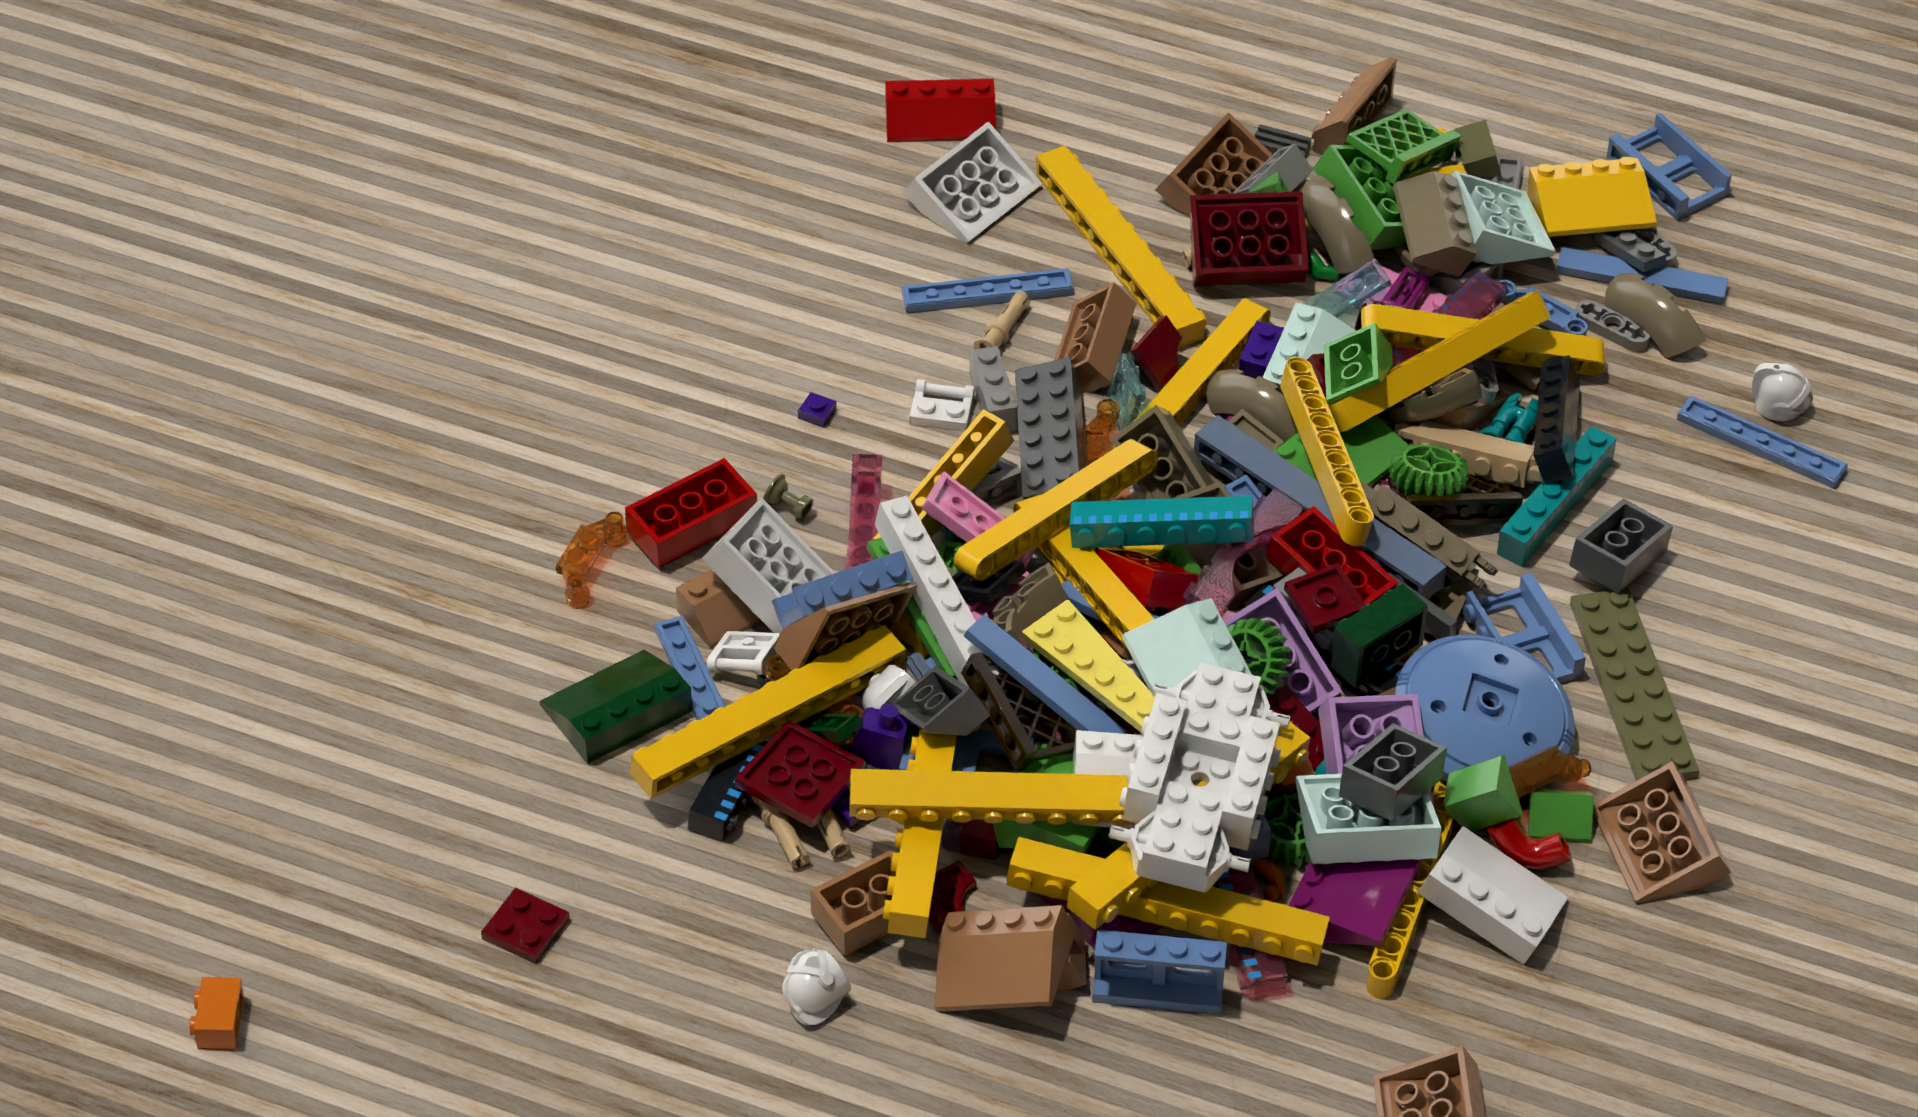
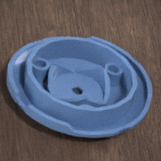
M1481 635L1448 636L1430 642L1416 651L1405 663L1399 674L1394 695L1418 694L1424 737L1447 747L1442 780L1446 782L1448 781V774L1504 755L1516 793L1519 794L1530 790L1536 784L1554 774L1570 752L1575 733V722L1571 703L1565 690L1544 664L1515 645L1508 646V642L1503 644L1502 640L1497 642L1496 638ZM1483 701L1492 702L1494 707L1485 705Z

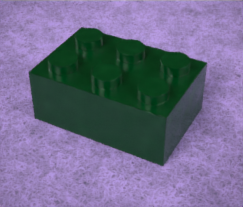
M1401 584L1393 590L1386 591L1381 598L1373 603L1364 605L1359 612L1348 619H1342L1334 629L1331 668L1356 689L1423 645L1428 605L1407 586Z

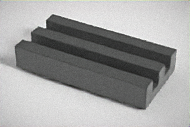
M1259 124L1258 131L1254 135L1272 154L1281 148L1296 144L1304 157L1311 146L1312 140L1311 137Z

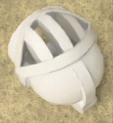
M1763 363L1756 367L1752 380V391L1756 410L1761 415L1775 421H1789L1798 417L1809 407L1813 401L1811 383L1796 367L1779 363Z
M889 665L881 674L876 673L869 680V686L864 692L862 699L864 711L868 707L880 710V707L884 704H893L916 682L901 668Z
M822 949L804 950L797 953L787 968V976L782 984V992L796 1019L804 1025H816L831 1016L844 996L851 991L848 979L837 961L826 950Z

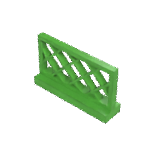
M1406 108L1349 133L1346 142L1389 170L1385 179L1395 184L1450 159L1461 135L1454 130L1443 134Z

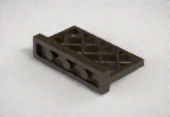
M1388 474L1387 482L1396 494L1442 526L1506 524L1523 503L1521 493L1512 492L1508 484L1481 478L1480 476L1476 477L1473 474H1469L1464 493L1444 494L1443 496L1438 494H1432V496L1427 494L1406 496L1405 491H1398L1397 487L1391 484Z
M1025 647L1027 650H1029V651L1033 654V652H1032V650H1031L1030 647ZM981 652L970 655L961 674L969 688H971L991 715L987 720L1016 772L1026 770L1032 762L1074 752L1077 729L1056 712L1057 721L1040 714L1043 706L1050 710L1052 709L1026 689V687L1006 680L1009 674L1006 671L1003 678L994 674L989 666L1001 667L988 656L984 657ZM1005 688L1018 694L1017 702L1008 699L1002 689ZM1023 697L1039 704L1037 712L1021 705ZM1017 712L1033 719L1031 727L1020 722L1016 715ZM1039 722L1052 728L1051 736L1035 730L1036 723ZM1057 731L1067 735L1072 743L1066 744L1055 739ZM1031 737L1047 744L1046 749L1036 751L1030 740Z

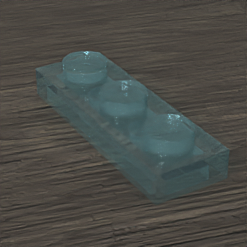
M1373 259L1303 304L1324 309L1338 318L1391 285V281L1377 260Z

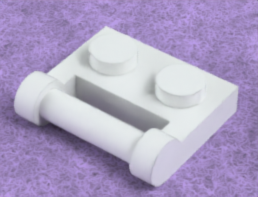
M917 379L909 415V424L965 431L968 427L973 405L975 386L966 385L964 388L927 383L926 380ZM925 394L963 399V402L925 397Z
M727 631L707 659L708 672L720 673L722 670L751 671L756 675H767L769 664L777 654L774 647L780 637V633Z

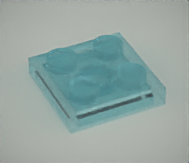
M1120 354L1108 392L1119 432L1138 417L1140 406L1146 399L1145 387L1141 386L1139 380V367L1134 364L1132 354Z

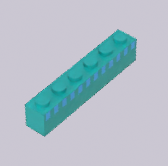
M1591 426L1575 444L1573 477L1544 484L1543 481L1500 530L1497 555L1523 567L1611 465L1617 438Z
M1252 496L1071 502L1070 533L1072 548L1253 542Z

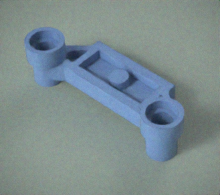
M1499 280L1494 284L1493 288L1494 309L1501 302L1507 305L1537 289L1530 287L1528 290H1516V285L1513 282ZM1539 291L1551 315L1549 319L1540 323L1541 325L1552 331L1587 335L1588 325L1584 320L1578 318V311Z

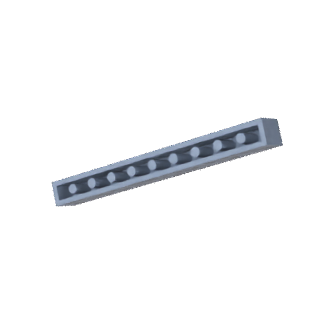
M1218 415L1195 433L1194 451L1200 459L1233 481L1247 475L1271 506L1290 519H1296L1315 506L1335 524L1320 484L1316 479L1282 458L1278 453L1259 443L1257 439L1238 429L1233 423L1226 421ZM1375 518L1373 519L1366 544L1359 546L1387 573L1393 574L1426 599H1429L1444 587L1446 565L1420 549L1416 544L1397 534L1392 528L1385 526Z

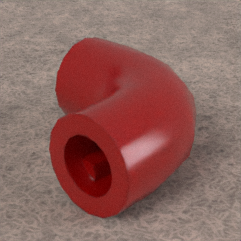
M1516 818L1492 825L1487 829L1497 849L1526 869L1540 871L1560 866L1572 860L1569 846L1560 832L1541 839L1531 838L1522 831Z

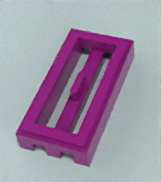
M1405 267L1381 301V305L1413 309L1429 286L1431 277ZM1408 277H1413L1408 283V285H1406L1397 301H1392L1401 289V287L1404 285ZM1419 280H1421L1420 283L1418 284V286L1416 287V289L1414 290V292L1411 294V296L1409 297V299H1408L1407 302L1405 303V305H1403V303H1404L1405 300L1408 298V296L1410 295V293L1412 292V290L1414 289V287L1416 286V284L1419 282Z

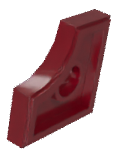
M1167 315L1160 317L1130 350V353L1158 392L1179 371L1176 355L1182 337Z
M959 860L936 871L928 922L939 935L948 912H964L963 902L967 894L976 888V880Z

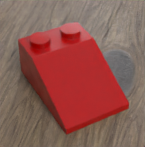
M1095 548V553L1147 611L1154 612L1156 607H1160L1159 609L1162 611L1171 612L1192 602L1198 574L1141 551Z

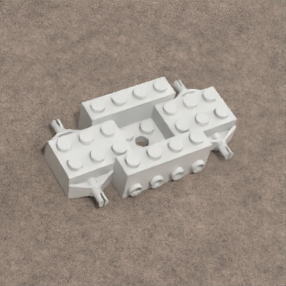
M1200 662L1198 670L1190 673L1178 683L1177 687L1174 686L1173 688L1155 683L1152 696H1155L1149 717L1145 716L1141 730L1143 738L1137 741L1134 752L1136 761L1135 764H1130L1126 782H1129L1128 788L1123 787L1119 806L1124 807L1123 820L1138 824L1135 825L1134 829L1131 828V830L1112 825L1109 834L1110 839L1127 842L1137 876L1206 893L1224 871L1228 872V868L1248 872L1251 859L1232 855V853H1229V846L1248 851L1251 838L1257 840L1261 821L1256 820L1258 814L1264 815L1268 797L1263 796L1264 790H1271L1275 773L1270 772L1271 766L1277 768L1281 749L1276 748L1279 727L1287 729L1290 721V715L1287 716L1269 710V702L1263 686L1260 685L1261 677ZM1203 780L1207 785L1199 787L1194 785L1192 781Z

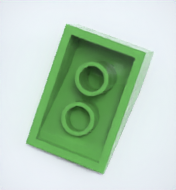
M1376 323L1324 345L1326 401L1328 404H1332L1382 382L1393 365L1392 346Z

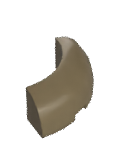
M1320 174L1307 181L1300 190L1303 193L1304 217L1312 224L1323 241L1337 273H1350L1375 265L1376 261L1363 230L1359 231L1358 227L1353 224L1351 219L1354 218L1355 214L1345 198L1339 199L1333 193L1335 186Z
M1621 273L1609 283L1605 293L1606 307L1639 324L1654 339L1665 358L1681 354L1706 341L1704 334L1687 309L1682 311L1673 302L1674 295L1657 283L1653 286L1645 281L1644 276L1633 273Z
M1463 368L1428 386L1430 390L1418 391L1377 415L1379 418L1392 424H1416L1429 421L1461 409L1482 398L1481 386L1475 372Z
M1233 369L1216 371L1209 380L1206 395L1212 414L1227 413L1235 415L1243 409L1284 442L1298 433L1284 395L1277 391L1278 385L1261 376L1254 379L1245 376L1244 371Z
M1050 562L1018 583L1020 589L1012 597L1004 596L992 611L995 616L993 622L1024 647H1028L1029 644L1023 640L1022 631L1065 600L1070 601Z

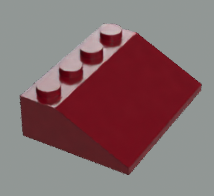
M1302 191L1190 195L1193 286L1298 283L1306 281L1309 266Z

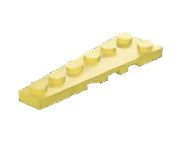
M1065 600L1022 631V638L1026 643L1141 732L1145 716L1149 717L1155 696H1152V692L1069 600Z

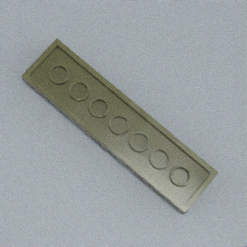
M1625 588L1620 593L1610 590L1571 596L1570 606L1635 780H1639L1671 761L1679 769L1685 780L1697 779L1699 768L1629 588Z

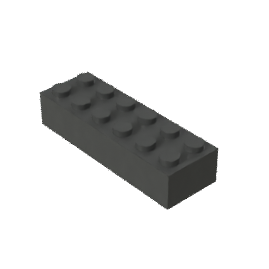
M1071 357L1015 369L1022 496L1024 500L1046 493L1086 467L1080 379Z

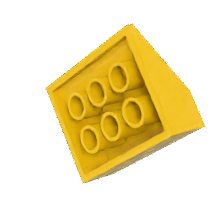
M1622 157L1618 160L1596 159L1593 162L1579 163L1572 161L1561 165L1541 164L1538 167H1529L1528 197L1548 237L1657 227L1645 171L1638 158Z

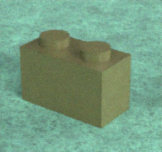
M1486 120L1454 129L1455 132L1461 135L1455 149L1456 157L1462 156V158L1457 159L1458 164H1463L1468 175L1485 180L1502 175Z

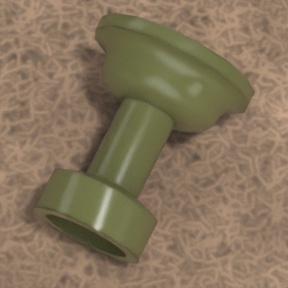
M779 474L768 486L763 499L769 505L778 504L782 501L794 508V516L801 520L804 519L810 512L814 500L807 495L798 498L788 491V483L785 481V475Z

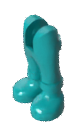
M1515 393L1509 396L1491 425L1478 433L1502 438L1512 423L1514 425L1505 439L1525 444L1524 440L1537 421L1538 400L1532 398L1525 410L1519 407L1522 394Z

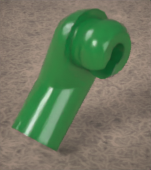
M1314 252L1307 253L1308 273L1312 278L1338 281L1339 273L1335 271L1334 266H1326L1319 255Z

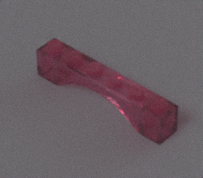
M853 454L849 537L845 570L873 560L867 550V544L878 533L875 521L882 494V455Z
M1276 488L1267 497L1262 495L1253 508L1255 510L1253 542L1225 543L1228 545L1226 548L1221 546L1211 560L1213 562L1212 566L1206 564L1197 577L1199 582L1197 584L1191 582L1184 592L1183 597L1186 599L1184 605L1212 598L1221 617H1223L1235 595L1233 587L1234 563L1251 550L1269 544L1271 535L1300 516L1304 506Z

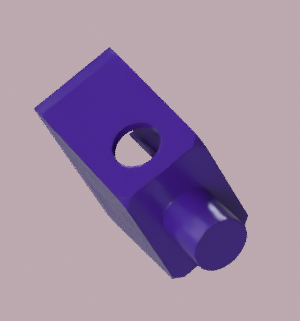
M884 704L880 707V710L873 707L866 708L861 716L863 725L855 731L856 735L849 740L846 751L865 760L872 767L882 770H899L909 733V721L898 715V709L892 704Z

